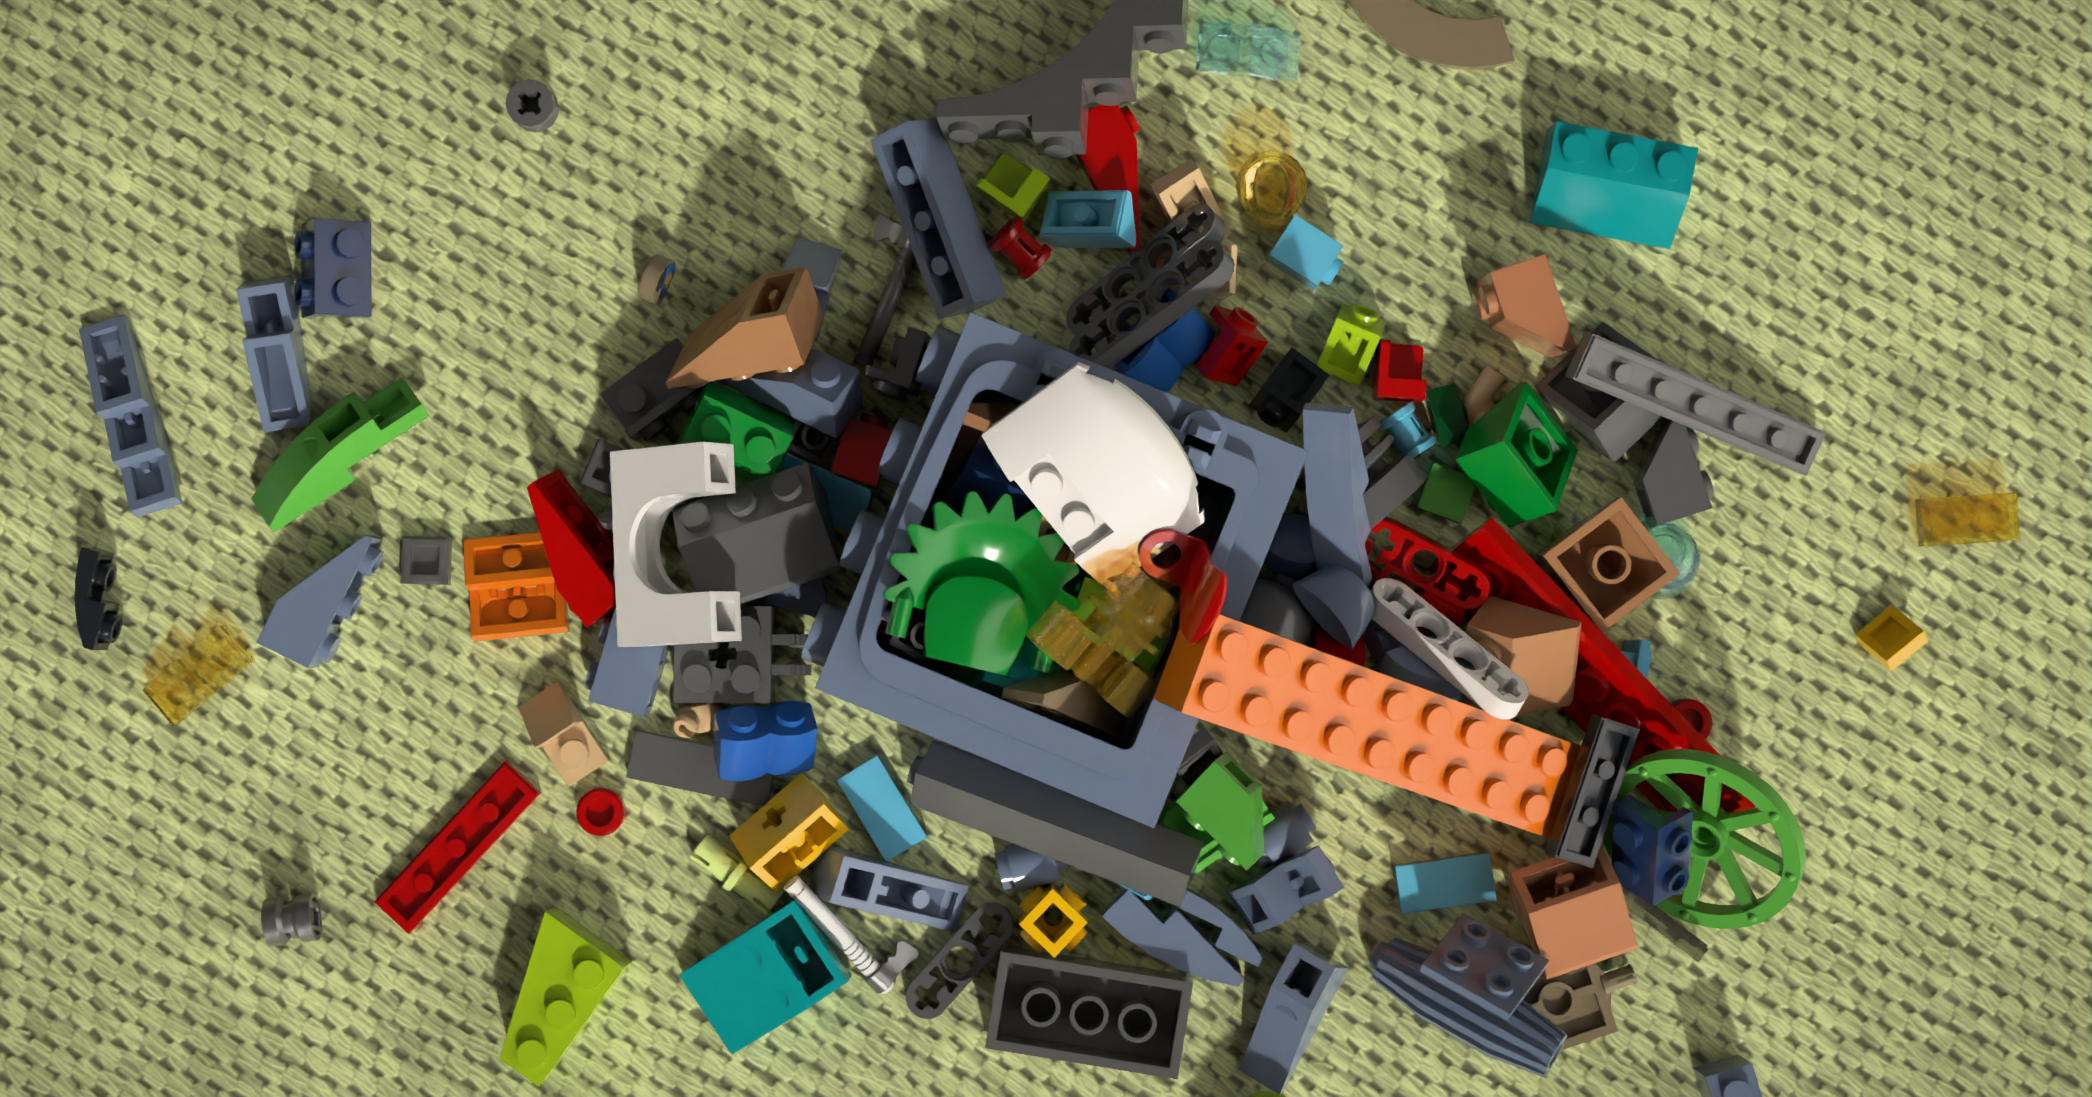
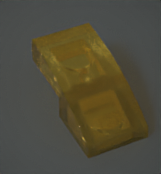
M224 624L213 629L185 657L174 660L143 689V692L174 727L211 699L249 667L255 659Z

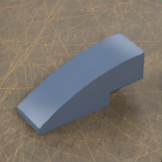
M292 275L245 281L236 289L247 335L242 341L263 432L305 427L313 422L299 308L295 303V287Z
M1124 888L1101 911V916L1126 939L1151 956L1181 971L1210 981L1237 987L1245 980L1242 974L1176 906L1161 919L1137 894Z

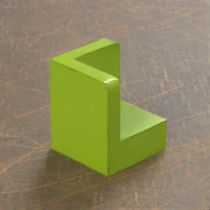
M1002 154L985 179L981 177L975 186L976 191L1011 216H1019L1025 221L1050 186V178L1035 167L1030 171L1009 155Z

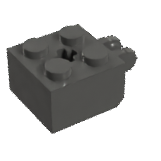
M740 606L742 641L729 642L728 648H735L737 656L736 659L728 660L727 668L720 666L721 660H715L714 657L715 649L721 648L722 642L674 645L673 703L775 702V675H811V664H806L805 662L775 664L776 645L803 648L808 634H776L775 606Z

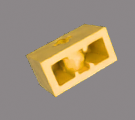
M801 773L730 834L729 837L748 867L777 893L792 877L798 875L843 836L849 828L826 796Z

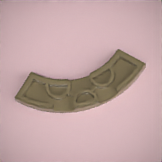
M1347 0L1360 20L1384 39L1388 45L1421 62L1425 61L1439 66L1452 67V69L1477 70L1495 68L1511 64L1515 61L1500 15L1476 20L1457 19L1428 10L1414 0Z

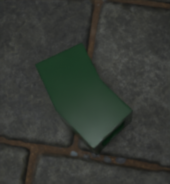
M1455 383L1426 390L1424 401L1433 435L1438 441L1436 445L1445 447L1462 442L1467 426Z

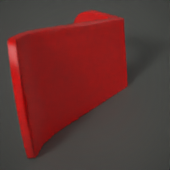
M1161 529L1152 532L1143 540L1139 549L1141 566L1149 575L1180 586L1179 624L1181 632L1190 644L1197 643L1207 635L1220 615L1227 592V575L1214 564L1206 541L1172 529ZM1161 542L1176 544L1181 551L1179 561L1170 567H1162L1155 564L1151 558V551L1157 544Z

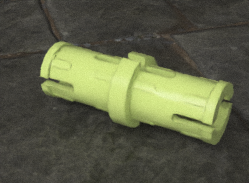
M710 834L706 835L690 857L692 861H695L723 882L722 888L727 892L735 891L753 904L765 916L784 893L783 889H780L777 893L773 891L748 867L744 859L729 851Z

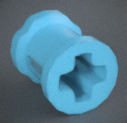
M1413 401L1381 420L1380 423L1382 425L1379 427L1380 430H1386L1388 434L1392 435L1394 438L1393 442L1401 453L1400 456L1407 453L1411 458L1416 457L1438 442L1434 435L1427 433L1414 413L1416 405Z

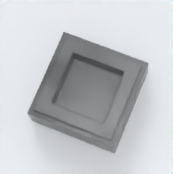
M402 536L400 584L451 585L452 537Z

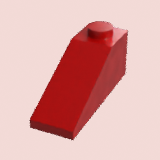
M1100 104L1088 111L1086 154L1075 155L1095 191L1128 190L1131 192L1136 231L1135 248H1126L1129 255H1131L1140 248L1137 139L1134 135L1140 129L1127 105L1119 108L1118 105L1105 106Z
M557 469L533 481L527 486V490L556 588L567 602L570 610L579 617L587 628L606 615H609L616 608L615 581L613 577V538L600 524L597 517L562 472Z

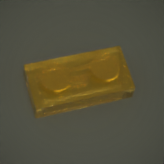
M2017 492L1915 499L1918 547L2020 540Z

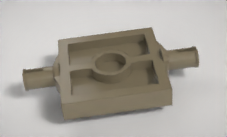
M1594 963L1547 980L1542 973L1524 997V1000L1567 1033L1566 1041L1562 1047V1050L1618 1032L1611 1011L1610 992L1631 984H1637V978L1633 975L1635 973L1630 964L1604 973Z

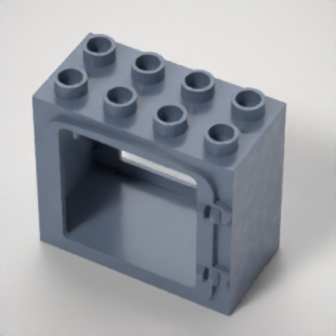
M970 312L961 334L938 325L932 335L921 361L916 381L921 383V390L936 395L923 427L903 418H899L877 473L884 475L883 478L897 483L899 486L885 519L864 510L858 515L844 547L839 565L861 574L860 580L848 609L833 603L830 605L827 603L822 604L804 644L801 658L823 667L815 689L1155 828L1199 721L1197 717L1177 711L1153 699L1180 628L1179 621L1170 644L1146 690L1129 712L1123 740L1089 735L956 681L945 673L885 642L887 637L877 632L881 620L888 622L891 609L887 608L889 601L883 598V591L897 584V581L906 580L890 565L888 561L889 556L894 553L910 552L912 543L906 533L907 525H921L934 492L945 491L953 473L944 470L971 403L1022 404L1080 362L1090 366L1086 372L1087 374L1108 380L1111 383L1116 379L1139 395L1171 429L1187 454L1194 472L1210 479L1199 500V510L1204 508V523L1187 535L1206 541L1214 564L1227 575V592L1220 614L1240 621L1309 451L1224 417L1213 410L1205 409L1083 359L1067 350L1059 349ZM1186 435H1191L1215 445L1211 456L1207 452L1190 445H1183ZM1176 544L1166 567H1170L1181 553Z

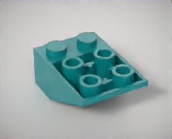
M793 899L679 974L731 1055L810 1008L846 984L852 975L826 934L808 916L797 901Z

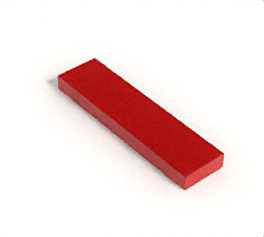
M504 761L378 896L374 903L406 933H412L537 799L541 792L508 761Z

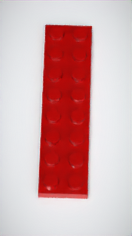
M1492 517L1450 548L1480 564L1488 571L1492 584L1488 597L1494 596L1581 622L1573 701L1570 706L1560 708L1584 733H1586L1592 714L1640 729L1628 765L1645 755L1673 749L1697 750L1719 755ZM1438 558L1428 567L1432 574L1438 570ZM1449 561L1446 572L1439 582L1445 587L1448 578H1451L1461 585L1459 592L1461 595L1468 597L1472 591L1480 594L1482 590L1476 586L1478 578L1472 574H1469L1465 580L1454 576L1451 573L1457 565ZM1482 605L1466 610L1474 616ZM1685 773L1665 774L1699 806L1703 805L1705 777ZM1646 780L1636 786L1658 810L1678 811L1675 806ZM1722 783L1720 808L1728 814L1756 807L1745 796Z

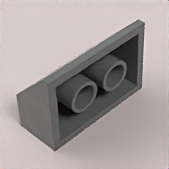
M808 462L736 486V493L707 496L673 509L678 548L695 592L740 591V604L842 571V566L839 565L840 556L828 495Z

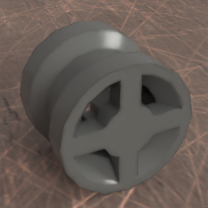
M527 79L519 81L511 87L507 94L505 103L507 113L518 126L526 131L535 133L545 131L553 126L558 118V100L546 85L537 80ZM539 96H541L538 100H531V98H538Z

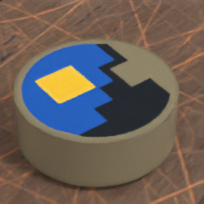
M659 254L649 259L638 283V294L641 299L655 305L663 301L676 271L674 260Z

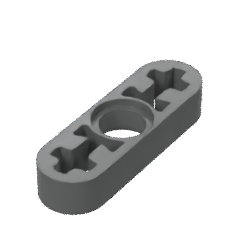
M987 902L980 905L910 982L906 992V1003L914 1015L923 1019H932L942 1014L998 952L1001 946L1007 942L1013 931V917L1004 905L997 902ZM984 913L990 917L999 913L1003 916L1000 926L1004 932L999 936L991 932L982 941V945L990 948L982 955L978 946L973 941L962 937V935L967 930H970L975 938L984 925L979 918ZM954 947H965L973 954L974 964L969 971L955 973L947 966L946 955ZM934 966H938L946 979L958 985L953 990H950L945 982L936 995L940 1003L936 1007L928 1003L922 1008L917 1004L920 994L916 988L919 985L926 989L931 987L938 979V976L930 971Z

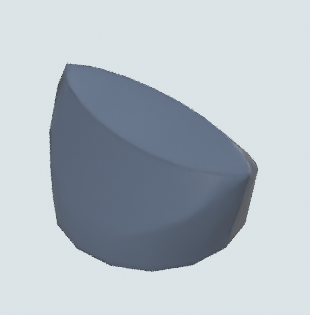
M1299 513L1283 514L1264 560L1266 566L1275 575L1282 574L1299 581L1317 571L1309 515Z
M1327 565L1293 583L1292 585L1297 597L1318 624L1342 645L1353 649L1374 616L1375 604L1371 592L1364 582L1350 570L1341 566Z

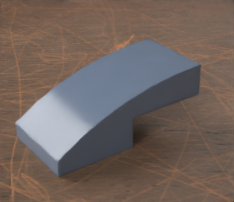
M1188 888L1179 908L1218 926L1212 940L1215 947L1259 967L1262 957L1243 929L1216 904Z

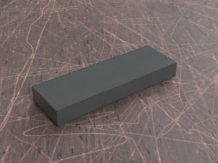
M637 730L635 732L626 778L764 806L770 798L774 775L766 773L758 778L745 781L723 780L718 777L712 745Z

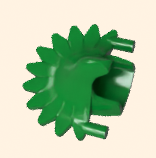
M968 492L965 495L960 516L945 503L936 502L932 508L934 530L918 524L907 525L906 533L916 553H894L889 556L888 561L890 565L906 580L892 585L883 591V598L893 602L885 634L905 638L912 608L914 607L925 610L923 656L1006 676L1027 635L1037 638L1030 669L1050 673L1057 643H1068L1071 637L1056 616L1077 611L1081 606L1077 598L1061 590L1060 587L1079 573V567L1072 563L1053 561L1065 541L1057 532L1038 537L1042 520V513L1038 508H1032L1015 519L1012 498L1009 494L999 496L992 508L987 512L979 495L976 492Z

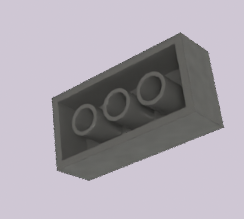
M1003 945L1000 951L985 1048L1178 1079L1193 981L1191 976L1187 974L1058 954L1054 958L1049 952L1042 951L1038 953L1033 949Z

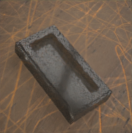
M1622 887L1627 909L1631 914L1687 957L1699 963L1708 951L1707 944L1656 905L1652 907Z

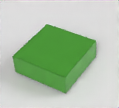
M1432 463L1427 474L1428 478L1423 485L1415 508L1462 524L1476 485L1463 473Z

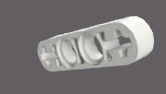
M1382 578L1376 581L1370 592L1375 604L1372 619L1488 714L1499 719H1511L1518 714L1528 697V687L1515 672L1404 583L1392 578ZM1417 627L1429 629L1437 636V639L1424 636L1417 630ZM1454 657H1460L1469 661L1475 667V670L1459 665Z

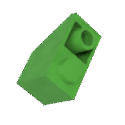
M1225 752L1203 772L1176 802L1184 809L1183 815L1193 827L1200 831L1206 830L1219 843V851L1229 862L1234 865L1241 864L1248 870L1265 853L1262 785L1228 752Z

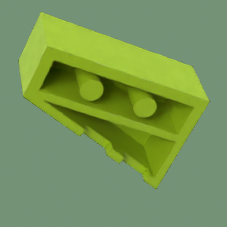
M556 906L546 910L499 1059L539 1087L549 1078L632 961Z

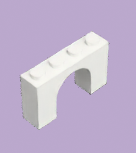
M695 442L610 452L611 528L614 546L613 577L616 595L615 626L618 647L742 641L740 591L685 592L670 580L665 572L660 555V538L664 523L678 504L693 497L736 493L734 444Z

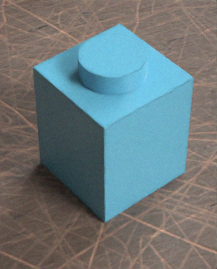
M1295 215L1266 261L1314 291L1320 282L1329 286L1342 267L1344 261L1337 258V255L1344 245Z

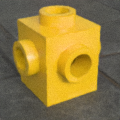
M1050 883L1045 890L1038 885L1019 905L1024 911L1019 916V925L1023 928L1020 935L1038 953L1046 949L1054 958L1062 949L1069 953L1088 932L1083 928L1088 923L1087 915L1082 911L1087 904L1068 885H1065L1061 890L1053 883ZM1052 907L1059 909L1062 913L1061 921L1054 925L1048 924L1043 917L1044 912Z

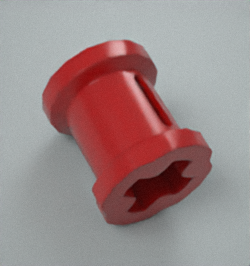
M1015 216L998 230L988 247L995 253L1000 251L1018 269L1017 275L1022 280H1026L1043 266L1050 257L1052 248L1047 244L1041 245L1023 228L1024 221L1019 216Z

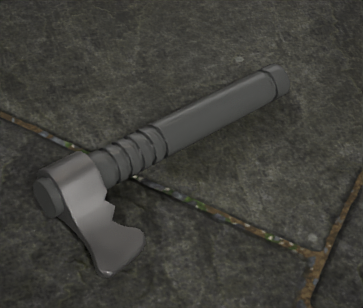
M882 214L878 217L873 234L874 240L880 242L890 238L892 244H897L901 247L899 258H897L896 264H894V270L890 274L891 277L887 281L888 284H886L857 351L858 354H856L853 363L866 368V365H873V359L876 358L904 292L903 289L906 287V282L908 283V277L911 276V270L915 266L914 263H916L904 227L890 221Z

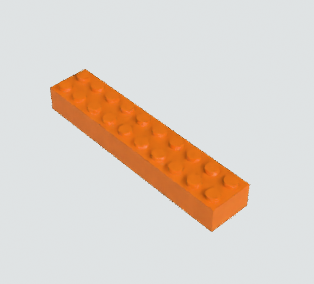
M1222 614L1218 616L1207 635L1197 643L1190 644L1182 634L1181 628H1179L1153 698L1182 713L1547 838L1551 837L1581 745L1518 722L1493 717L1477 707Z

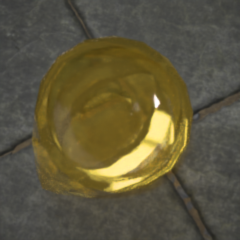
M1275 150L1257 153L1247 160L1238 173L1236 184L1238 199L1245 213L1253 223L1268 233L1279 231L1293 219L1306 199L1308 188L1305 171L1299 162L1290 155Z

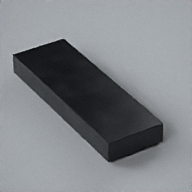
M1595 714L1591 715L1545 853L1556 858L1591 868L1594 867L1640 729Z

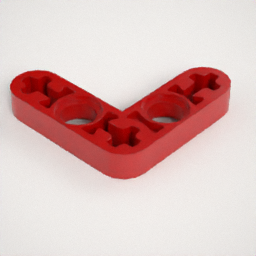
M1387 516L1371 529L1374 533H1379L1383 528L1391 531L1389 540L1395 543L1394 548L1385 546L1376 560L1378 563L1385 564L1383 570L1372 560L1368 559L1374 584L1377 580L1387 578L1391 571L1463 609H1474L1482 605L1487 599L1492 586L1491 577L1488 571L1480 564ZM1370 533L1365 542L1367 556L1376 542V539L1370 536ZM1425 549L1432 551L1439 560L1438 570L1431 575L1419 574L1412 565V557L1415 552ZM1449 561L1457 565L1451 573L1454 576L1465 580L1469 574H1472L1478 578L1476 586L1482 590L1480 594L1472 591L1468 597L1459 593L1461 585L1451 578H1448L1445 587L1437 583L1446 572Z

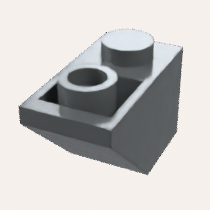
M1672 420L1662 424L1633 481L1648 527L1665 524L1712 508L1709 498L1714 496V489L1708 473L1705 470L1700 471L1695 452L1699 451L1696 433L1694 429Z

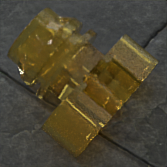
M1133 562L1122 574L1108 577L1102 583L1101 587L1106 591L1102 598L1096 593L1091 592L1087 598L1096 608L1085 621L1061 602L1055 600L1026 634L1046 655L1065 670L1069 668L1073 670L1079 679L1092 685L1105 701L1128 718L1136 712L1158 684V681L1134 660L1143 649H1146L1153 655L1159 652L1160 649L1153 640L1157 636L1163 640L1168 638L1171 634L1173 617L1180 610V602Z

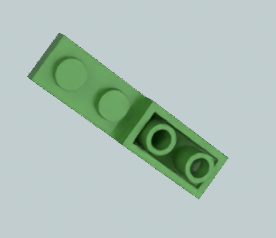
M403 377L363 403L353 391L319 416L290 443L266 473L251 500L270 530L274 533L355 481V478L348 469L349 467L429 417V414Z

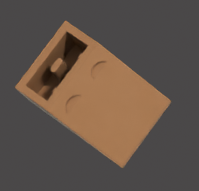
M807 267L760 275L691 332L667 378V388L681 386L699 388L710 381L727 378L739 381L747 379L756 373L773 370L779 373H786L804 365L824 318Z

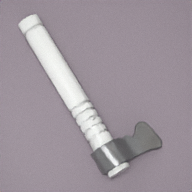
M799 876L792 877L784 885V890L793 900L797 901L808 916L841 949L851 962L864 974L863 980L877 994L889 992L894 987L895 979L909 963L920 957V951L906 940L900 939L896 942L894 955H887L885 960L877 961Z

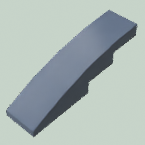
M123 314L80 328L79 332L95 410L104 419L112 461L121 469L129 512L138 518L182 504L170 448L128 317Z
M1306 403L1303 408V448L1309 452L1304 462L1307 508L1317 570L1327 565L1341 566L1352 571L1368 588L1372 575L1365 542L1371 529L1363 493L1369 483L1354 409L1348 406Z

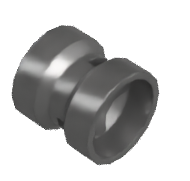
M315 893L300 894L295 900L289 902L282 897L265 899L261 909V924L266 943L270 947L285 945L291 937L293 939L299 938L302 942L320 940L323 926L318 896Z

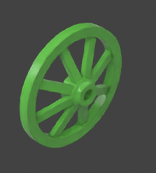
M1673 749L1658 751L1645 755L1627 766L1616 801L1627 796L1635 786L1646 780L1678 810L1685 807L1693 812L1692 842L1690 847V855L1693 858L1689 869L1687 886L1684 889L1683 895L1680 893L1672 895L1655 905V907L1673 917L1695 925L1709 928L1735 929L1766 921L1787 905L1803 876L1806 861L1805 844L1800 826L1791 809L1767 782L1746 767L1732 760L1697 750ZM1685 773L1705 777L1703 805L1699 806L1665 774ZM1722 783L1745 796L1757 808L1728 814L1720 808ZM1615 804L1603 837V842L1611 861ZM1653 809L1664 817H1667L1674 813L1670 811ZM1770 823L1779 839L1783 858L1734 830ZM1731 849L1780 876V882L1769 893L1757 899ZM1709 860H1717L1739 904L1718 905L1698 901Z

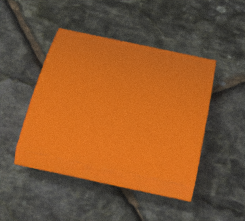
M540 532L463 540L465 586L469 590L470 631L471 637L475 642L570 632L568 605L556 588Z

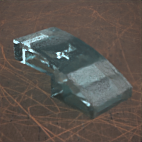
M1201 22L1199 24L1196 70L1236 77L1250 75L1281 81L1297 80L1301 32L1255 25Z

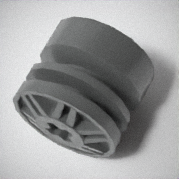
M1374 415L1367 421L1357 425L1369 483L1363 493L1370 529L1396 509L1428 478L1407 453L1388 464L1386 463L1382 455L1394 441L1390 433L1374 446L1366 440L1382 425ZM1304 474L1298 482L1306 490Z

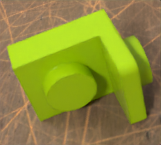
M1342 304L1319 357L1317 366L1327 373L1360 386L1382 336L1386 321L1378 318V313L1367 306L1353 304L1351 307Z

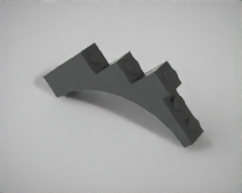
M1113 0L1096 26L1073 49L1045 69L1012 85L979 95L937 100L936 118L944 139L968 144L978 139H1000L1005 142L1015 143L1023 141L1025 138H1033L1038 155L1064 159L1072 154H1086L1089 103L1097 102L1105 106H1115L1122 102L1137 101L1139 51L1149 50L1153 53L1162 54L1172 50L1187 49L1188 0Z

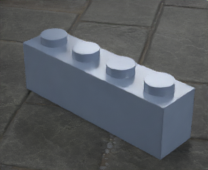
M937 118L905 121L871 139L872 146L938 319L969 313L1007 296L948 140L944 139Z

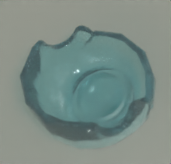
M1665 523L1653 527L1648 525L1645 527L1680 573V575L1650 597L1655 600L1673 599L1690 588L1700 567V553L1697 544L1690 533L1676 524Z

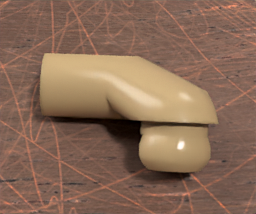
M1488 365L1484 367L1463 398V407L1468 427L1473 425L1494 406L1492 398L1506 379V377Z
M718 703L686 705L677 712L673 720V729L682 738H691L696 734L713 731L715 714L724 710V708Z

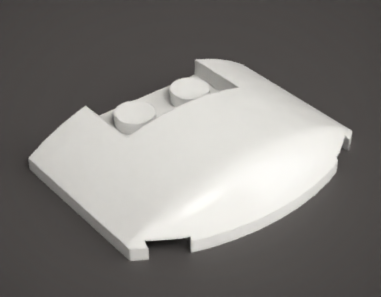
M1078 362L982 433V437L1010 482L1014 480L1074 552V560L1095 580L1109 589L1141 567L1139 549L1141 543L1149 534L1161 529H1172L1188 534L1204 523V508L1199 510L1198 492L1196 489L1198 481L1194 469L1180 442L1164 420L1150 405L1126 385L1116 379L1111 383L1108 380L1087 374L1086 372L1090 366ZM1161 542L1157 544L1151 551V558H1154L1174 543Z

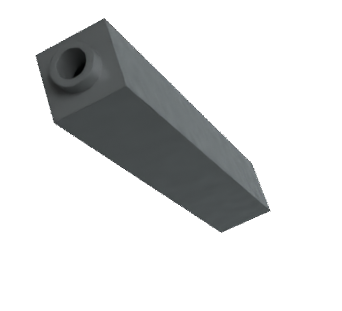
M936 741L932 742L924 758L916 756L907 778V783L913 785L910 805L1181 907L1195 874L1204 844L1203 841L1157 824L1155 828H1152L1024 774Z

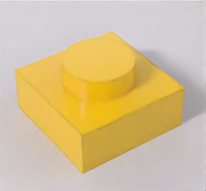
M1890 605L1855 634L1860 645L1890 671L1894 670L1928 642L1925 632L1893 605Z

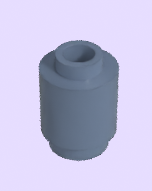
M1289 801L1271 811L1275 819L1264 826L1265 853L1257 860L1262 868L1272 862L1274 865H1277L1314 842L1309 833L1317 827L1302 804L1293 809Z
M1013 843L1005 845L1004 851L994 853L1004 890L1016 888V891L1019 892L1037 887L1038 885L1042 886L1061 880L1059 871L1068 869L1066 863Z

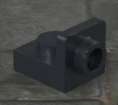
M1291 347L1250 402L1249 406L1257 411L1259 418L1271 427H1278L1287 433L1303 413L1305 404L1312 401L1330 375Z

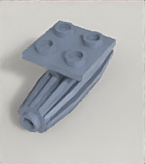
M1465 913L1459 917L1433 951L1394 938L1389 945L1382 941L1370 959L1369 967L1374 969L1372 979L1421 1019L1488 1057L1545 1077L1555 1063L1566 1041L1567 1033L1524 1000V997L1546 969L1549 960Z

